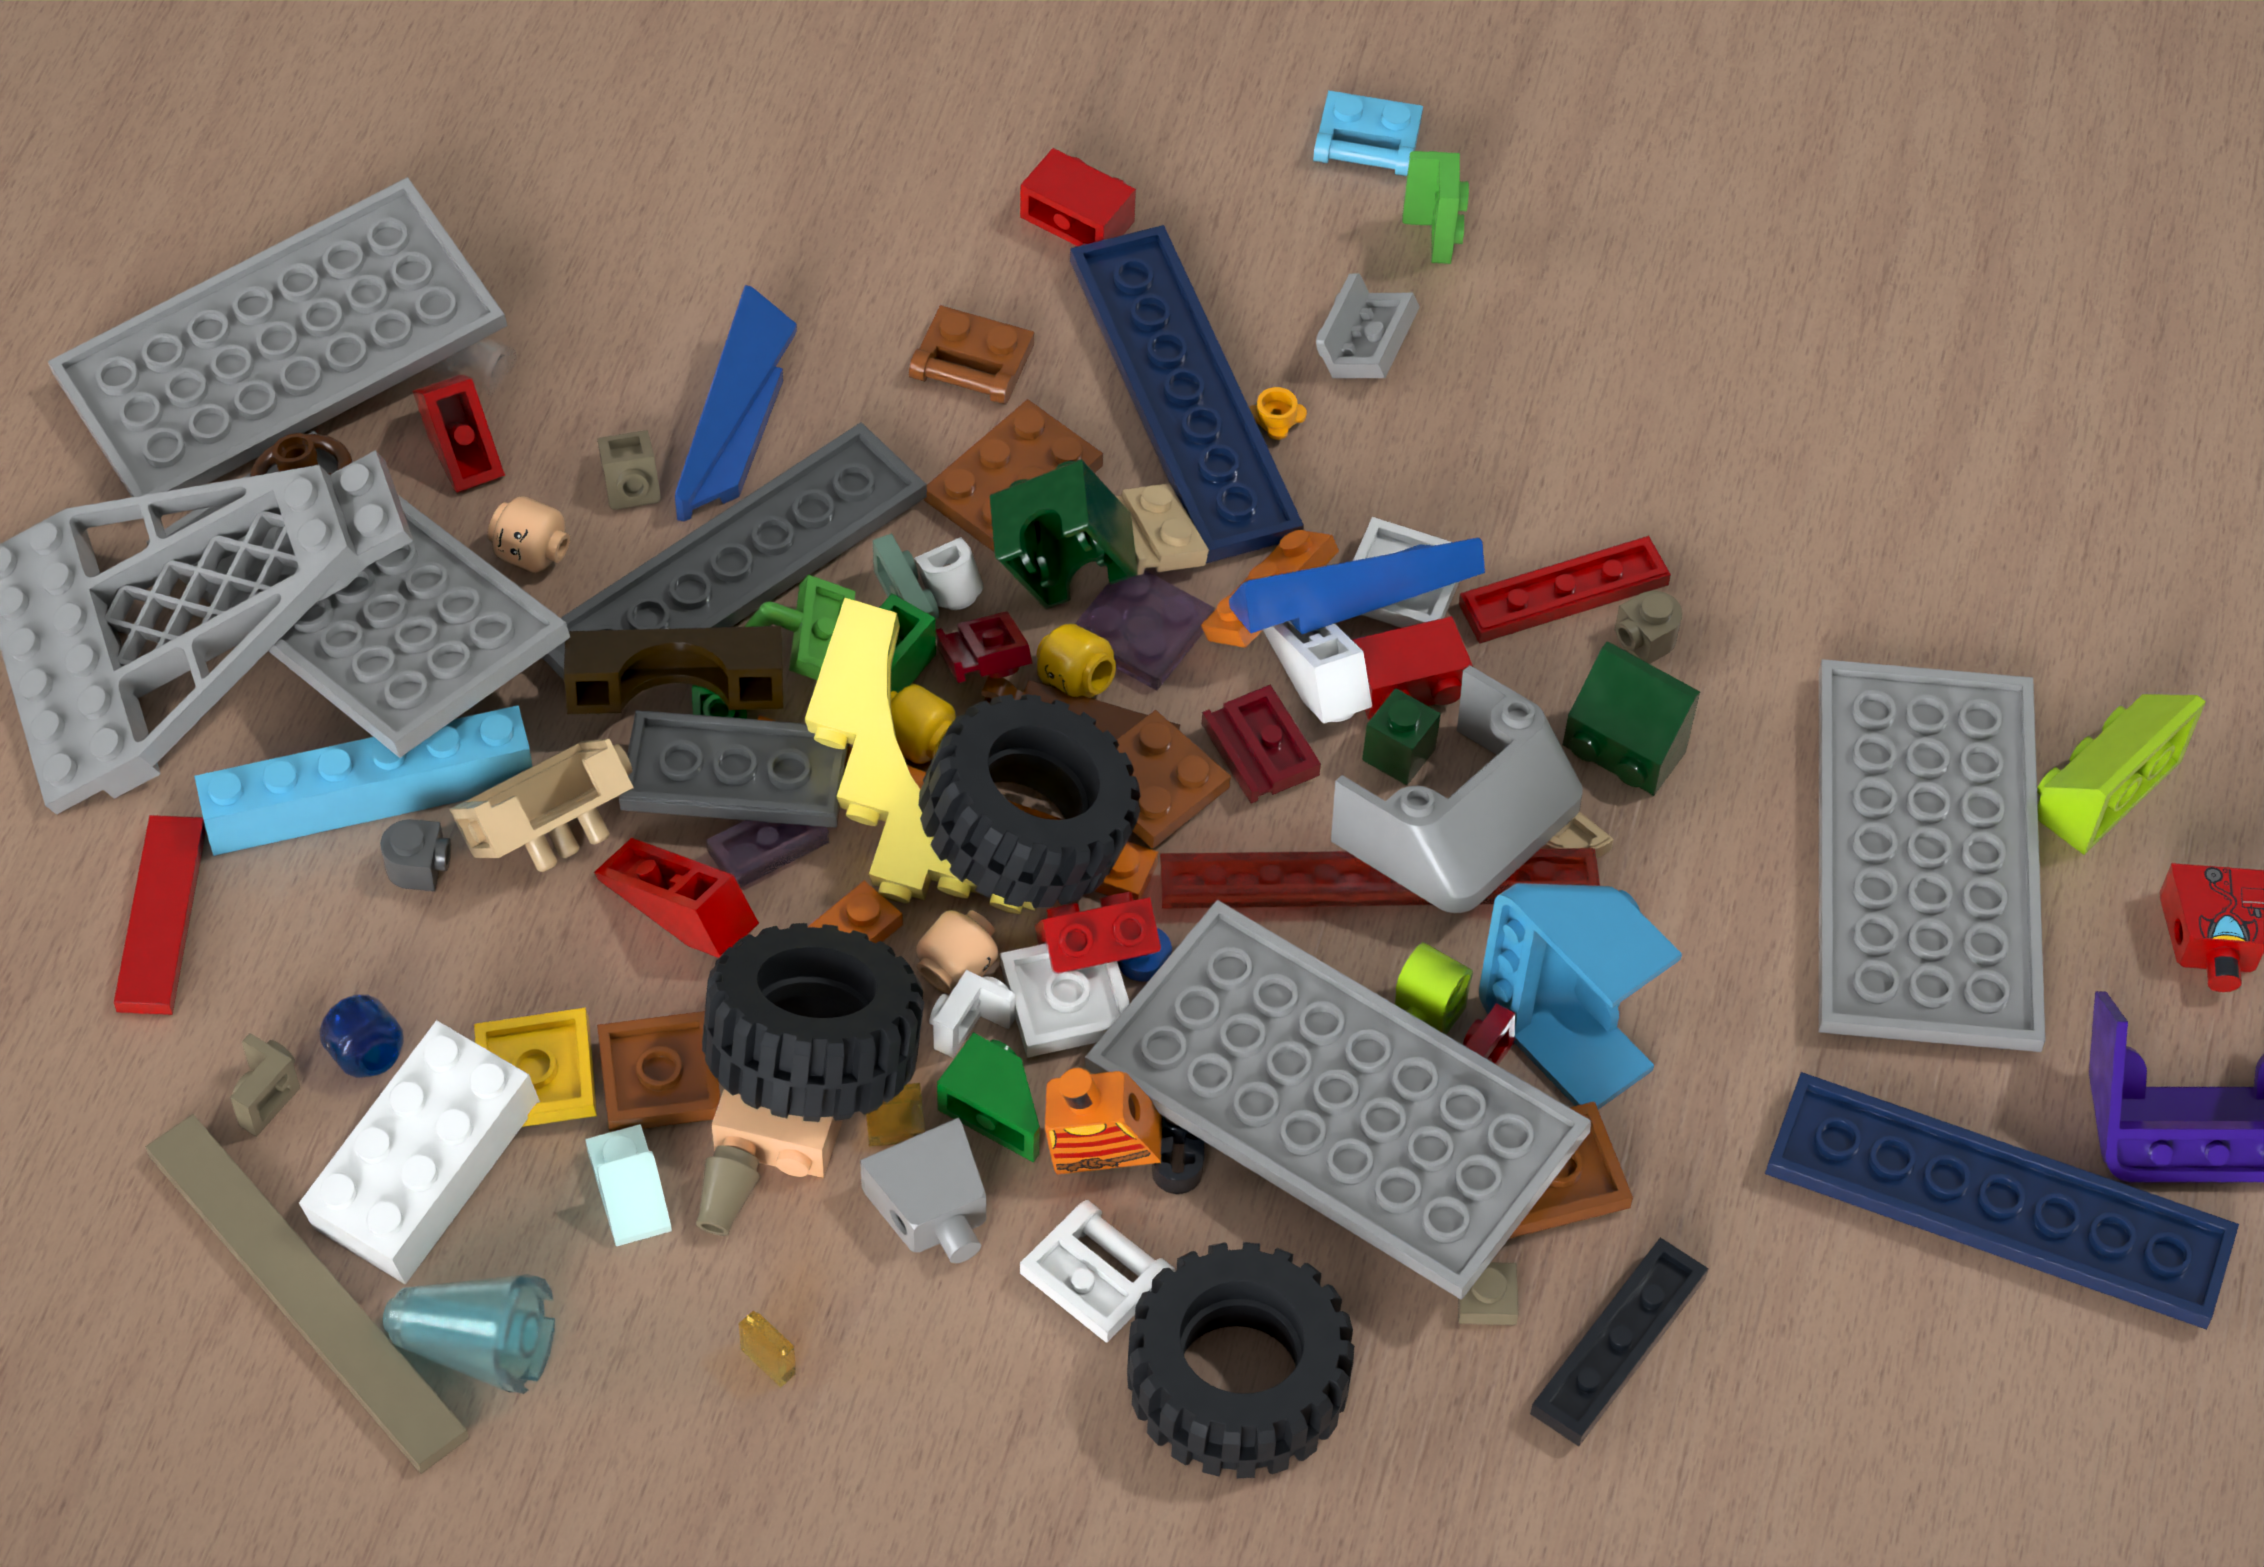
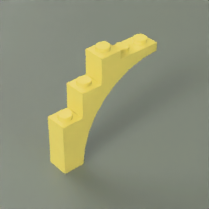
M844 598L805 716V722L808 731L815 733L814 740L823 745L836 749H845L847 743L853 745L837 793L840 808L847 810L846 817L870 826H877L878 820L886 821L869 872L872 885L879 887L878 894L901 903H909L911 896L925 900L931 880L938 882V890L952 896L968 898L970 892L980 894L975 891L977 885L968 879L961 882L950 872L951 864L947 859L940 861L930 844L934 837L926 836L920 820L922 815L918 805L920 788L912 778L896 740L891 713V665L900 628L897 613ZM992 894L989 904L1009 913L1021 914L1022 908L1036 910V908H1033L1032 902H1024L1022 906L1017 907L1004 904V898Z

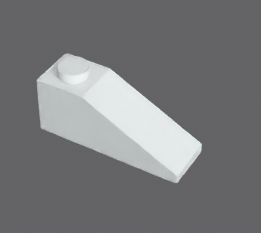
M1290 621L1263 630L1301 700L1323 723L1345 721L1356 712L1372 707L1364 653L1336 624L1302 635Z

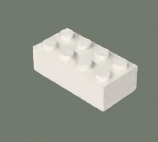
M436 1020L300 1200L299 1204L313 1229L406 1285L526 1122L528 1113L536 1103H540L529 1074Z

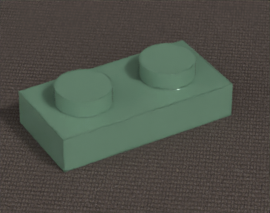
M892 533L874 539V573L887 597L892 593L938 619L939 610L934 595L930 589H921L917 581V566L910 551H901Z

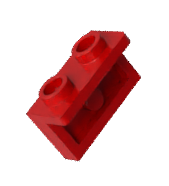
M1125 892L1100 898V908L1080 912L1079 904L1072 903L1047 909L1048 918L1042 919L1034 926L1038 945L1046 944L1052 971L1055 974L1159 952L1161 944L1150 897L1133 900L1132 892Z

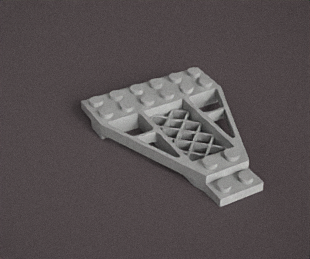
M376 450L330 475L320 465L67 508L0 544V649L43 800L47 808L57 815L102 790L115 799L160 775L157 762L315 603L347 587L368 565L414 541L386 460ZM228 504L173 535L166 537L161 521L163 515ZM144 519L150 538L147 548L100 573L87 529ZM271 525L283 528L273 550L261 547ZM246 536L243 542L238 541L240 538ZM225 550L237 553L227 574L215 572ZM255 558L267 561L257 582L245 580ZM199 561V563H198L197 566H193V565H192V564H194V563H196V562ZM284 566L297 569L294 575L276 584ZM180 575L191 577L181 599L169 596ZM209 583L221 585L210 607L199 605ZM153 586L151 591L146 590L149 587ZM238 591L250 593L247 600L230 609ZM134 599L145 602L135 624L124 621ZM163 607L175 610L164 632L153 629ZM193 615L204 618L201 625L184 633ZM118 632L128 634L123 647ZM147 640L158 643L154 650L138 658ZM235 647L209 673L206 662ZM191 670L196 688L149 734L138 698Z

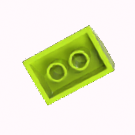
M2142 694L2127 709L2123 706L2116 708L2105 721L2102 727L2103 732L2095 739H2092L2090 736L2084 738L2071 754L2070 763L2064 769L2060 770L2054 767L2042 779L2037 787V793L2040 795L2038 821L2085 855L2182 762L2206 701L2198 695Z

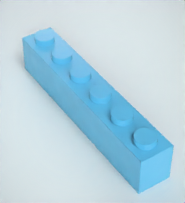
M518 705L454 719L401 758L376 738L370 737L200 774L194 777L205 828L213 856L465 801L533 766Z

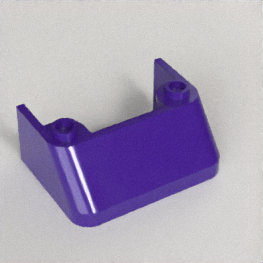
M2095 991L2089 1079L2101 1156L2110 1172L2118 1179L2127 1182H2264V1054L2256 1065L2254 1087H2146V1064L2135 1049L2126 1046L2127 1019L2106 991Z

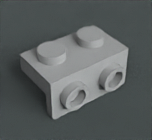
M1359 273L1348 275L1316 339L1317 351L1323 358L1332 378H1386L1420 308L1414 293H1369Z

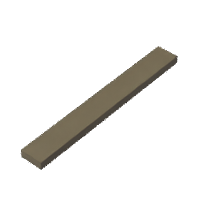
M194 1114L145 1146L148 1156L420 1474L469 1439L467 1429Z

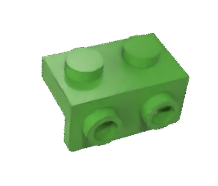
M1412 151L1409 154L1402 222L1409 225L1431 226V263L1451 264L1454 244H1463L1464 214H1458V211L1467 212L1469 182L1460 181V153Z

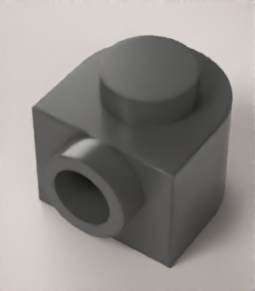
M407 819L392 824L383 833L380 846L389 880L401 888L435 892L439 871H447L451 859L450 838H443L441 823Z

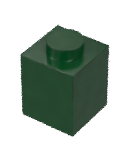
M1395 688L1367 723L1362 760L1408 786L1436 749L1441 713Z

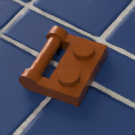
M940 305L920 348L916 349L909 367V377L923 382L927 378L984 393L990 395L991 401L1006 405L1034 346V331Z

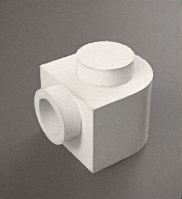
M962 537L914 558L925 589L931 590L937 605L951 610L964 609L973 604L976 597L983 590V582L971 548Z

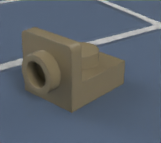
M648 430L597 438L610 508L616 510L658 503L661 496L655 457Z
M249 1033L242 1041L248 1065L253 1071H248L239 1079L230 1099L239 1126L257 1137L300 1089V1084L294 1067L295 1059L293 1055L280 1043L274 1040H269L266 1043Z

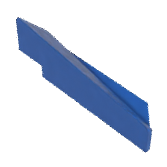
M748 285L744 286L675 492L676 515L679 521L685 522L691 519L693 509L718 498L725 504L740 497L783 383V368L776 366L797 332V324L756 289Z
M1472 538L1435 546L1420 544L1392 554L1248 580L1241 584L1229 598V606L1250 633L1290 621L1302 635L1485 573L1483 542L1480 538Z

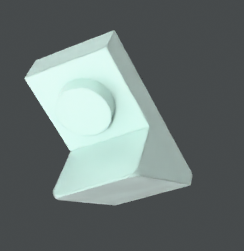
M641 1124L585 1139L587 1152L615 1245L620 1246L671 1232V1223L653 1152L648 1149Z

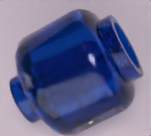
M368 994L352 995L340 1000L325 1015L319 1030L320 1041L325 1050L344 1073L355 1078H368L386 1072L397 1061L404 1043L403 1029L379 999Z

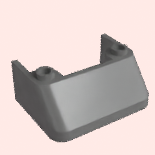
M1470 665L1463 670L1457 732L1497 756L1449 798L1424 786H1408L1398 790L1387 801H1384L1343 775L1335 781L1331 842L1439 909L1450 913L1470 911L1487 898L1579 813L1583 793L1582 784L1542 709L1537 704Z

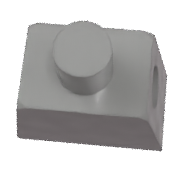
M959 1118L860 1160L862 1190L911 1251L920 1253L941 1244L951 1263L964 1262L979 1252L981 1244L972 1229L986 1221V1194Z

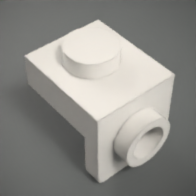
M966 970L951 994H942L932 1009L929 1023L933 1025L934 1049L954 1058L980 1016L1009 1029L1015 1020V994L996 978L989 976L981 977Z

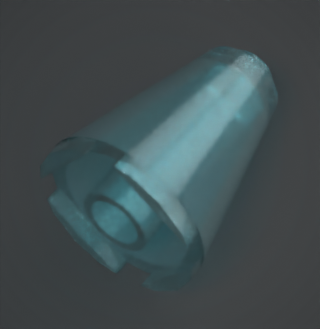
M529 1274L405 1287L399 1290L396 1296L387 1302L383 1314V1326L385 1331L389 1333L390 1340L395 1346L506 1392L524 1394L529 1391L524 1384L527 1380L538 1381L551 1353L555 1318L545 1317L544 1300L554 1301L553 1294L544 1278Z

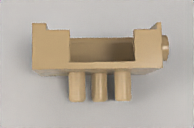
M609 738L581 741L449 810L474 858H500L525 845L537 870L544 872L557 864V859L544 834H549L561 858H567L579 851L580 847L567 823L574 818H578L591 844L595 845L609 838L610 833L597 806L634 788L628 777L633 770L625 751L619 744L613 746Z

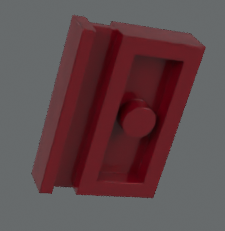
M1008 611L958 623L957 632L945 634L942 628L936 629L938 650L958 683L966 681L964 674L977 670L981 677L989 675L992 678H1002L1017 673L1021 666L1033 664L1029 644Z
M1271 684L1223 703L1222 709L1212 713L1210 709L1202 712L1201 724L1251 804L1257 802L1258 797L1269 792L1274 795L1320 776V761Z

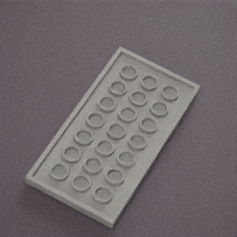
M407 177L49 360L48 364L56 380L131 497L205 485L259 457L280 438L293 433L303 434L507 326L503 311Z
M316 450L318 465L326 472L334 473L337 468L334 456L328 452ZM276 463L272 465L267 474L279 472ZM250 473L243 478L250 477ZM398 495L414 541L368 565L347 587L315 603L268 651L401 758L569 639L570 634L564 620ZM228 504L193 510L164 529L166 537L173 535ZM271 525L261 547L273 550L283 528ZM246 536L240 538L238 541L243 542ZM225 550L215 572L227 574L237 553ZM255 558L245 580L257 582L267 561ZM199 561L196 562V563H194V564H192V565H193V566H197L198 563H199ZM284 566L276 584L294 575L297 569ZM180 575L179 579L188 585L191 577ZM209 583L202 598L212 604L221 585ZM238 591L230 609L247 600L250 593Z
M1822 659L1819 668V1033L2033 1052L2042 1051L2045 1043L2033 677Z
M1216 900L1085 1056L1086 1069L1094 1074L1112 1071L1127 1073L1149 1096L1159 1114L1461 1300L1588 1136L1591 1127V1120L1219 900Z

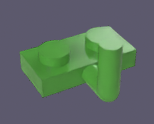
M807 575L799 585L796 610L768 601L759 607L744 627L776 625L793 631L789 671L818 680L844 598L855 600L856 591Z

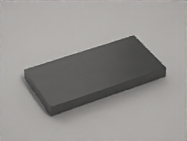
M636 710L627 754L633 770L628 777L634 788L620 795V809L624 811L837 828L840 812L837 793L847 766L850 744L847 743L845 749H836L823 745L814 740L815 733L809 732L807 725L804 723Z

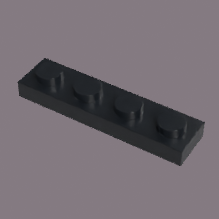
M1660 1237L1533 1402L1530 1414L1577 1446H1580L1705 1281L1709 1268Z

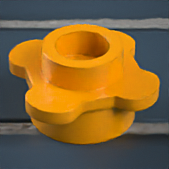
M1272 387L1264 390L1258 396L1257 405L1249 406L1256 424L1267 431L1270 438L1276 440L1286 438L1288 430L1296 423H1303L1307 417L1306 408L1298 404L1296 396L1291 391L1281 387Z

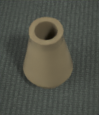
M717 1146L713 1156L706 1158L700 1213L696 1222L700 1229L715 1235H729L732 1223L760 1179V1174L756 1171L759 1160L754 1155L731 1146Z

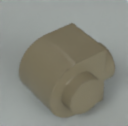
M1647 591L1619 605L1614 629L1618 640L1626 650L1633 651L1641 660L1651 664L1674 649L1682 620V608L1673 596L1665 592Z

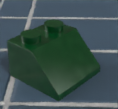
M1607 641L1601 648L1568 714L1562 745L1570 749L1578 758L1587 762H1594L1617 775L1625 784L1631 787H1639L1654 796L1687 751L1700 691Z

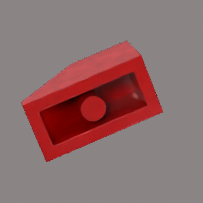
M460 374L413 390L428 438L455 492L505 476L471 377Z

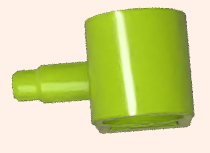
M1422 942L1415 948L1401 970L1396 984L1394 1004L1446 1035L1466 1009L1473 970Z

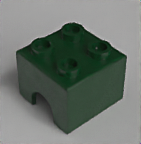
M1082 459L1063 462L1052 471L1031 479L1017 480L1008 488L990 495L995 558L1046 610L1071 600V579L1078 569L1087 563L1096 562L1100 567L1107 566L1108 579L1111 585L1138 574L1131 512Z

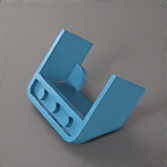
M1516 883L1499 894L1494 901L1479 985V997L1487 1014H1489L1496 1003L1516 1013L1514 1043L1574 1106L1595 1101L1599 1110L1654 1069V1064L1617 1027L1620 1003L1680 961L1682 953L1640 912L1636 901L1626 891H1618L1610 886Z

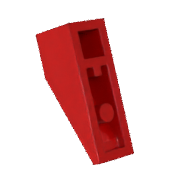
M630 838L594 871L601 883L685 945L717 958L729 947L733 948V945L739 939L747 936L759 924L733 874L634 838Z

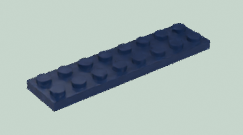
M1161 225L1070 248L1071 265L1166 477L1209 549L1206 564L1280 544L1281 539L1285 535L1296 530H1303L1304 524L1165 226Z
M1803 1072L1800 1073L1765 1171L1766 1175L2206 1330L2214 1314L2239 1227L2238 1223Z

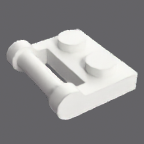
M1085 1200L1020 1262V1274L1107 1343L1135 1315V1307L1142 1293L1151 1291L1152 1279L1163 1268H1170L1173 1272L1176 1270L1162 1258L1154 1260L1102 1219V1211L1089 1200ZM1087 1235L1135 1273L1138 1278L1132 1283L1080 1242L1078 1238Z

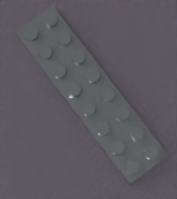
M860 422L565 614L561 619L566 622L568 631L732 627L759 609L763 603L771 601L803 580L807 575L812 574L926 498L927 484ZM565 641L542 657L563 680Z

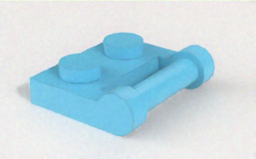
M1328 90L1320 129L1316 138L1313 161L1328 163L1329 159L1395 169V175L1407 176L1409 154L1416 149L1423 106Z

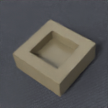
M1491 1262L1465 1297L1462 1300L1458 1298V1324H1517L1519 1315L1517 1264Z

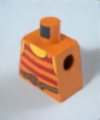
M1072 1068L1066 1071L1061 1078H1053L1047 1082L1045 1132L1054 1171L1057 1175L1161 1163L1162 1115L1159 1114L1149 1096L1127 1073L1112 1071L1090 1074L1083 1068Z

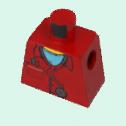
M2171 863L2159 893L2177 963L2185 968L2207 969L2208 987L2213 991L2231 992L2237 990L2242 985L2241 972L2255 971L2264 954V870Z

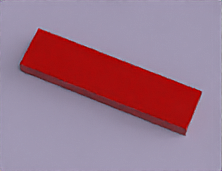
M1646 536L1460 593L1458 604L1480 644L1668 586L1671 574L1651 538Z
M149 815L114 997L117 1013L173 1015L206 835L203 817Z

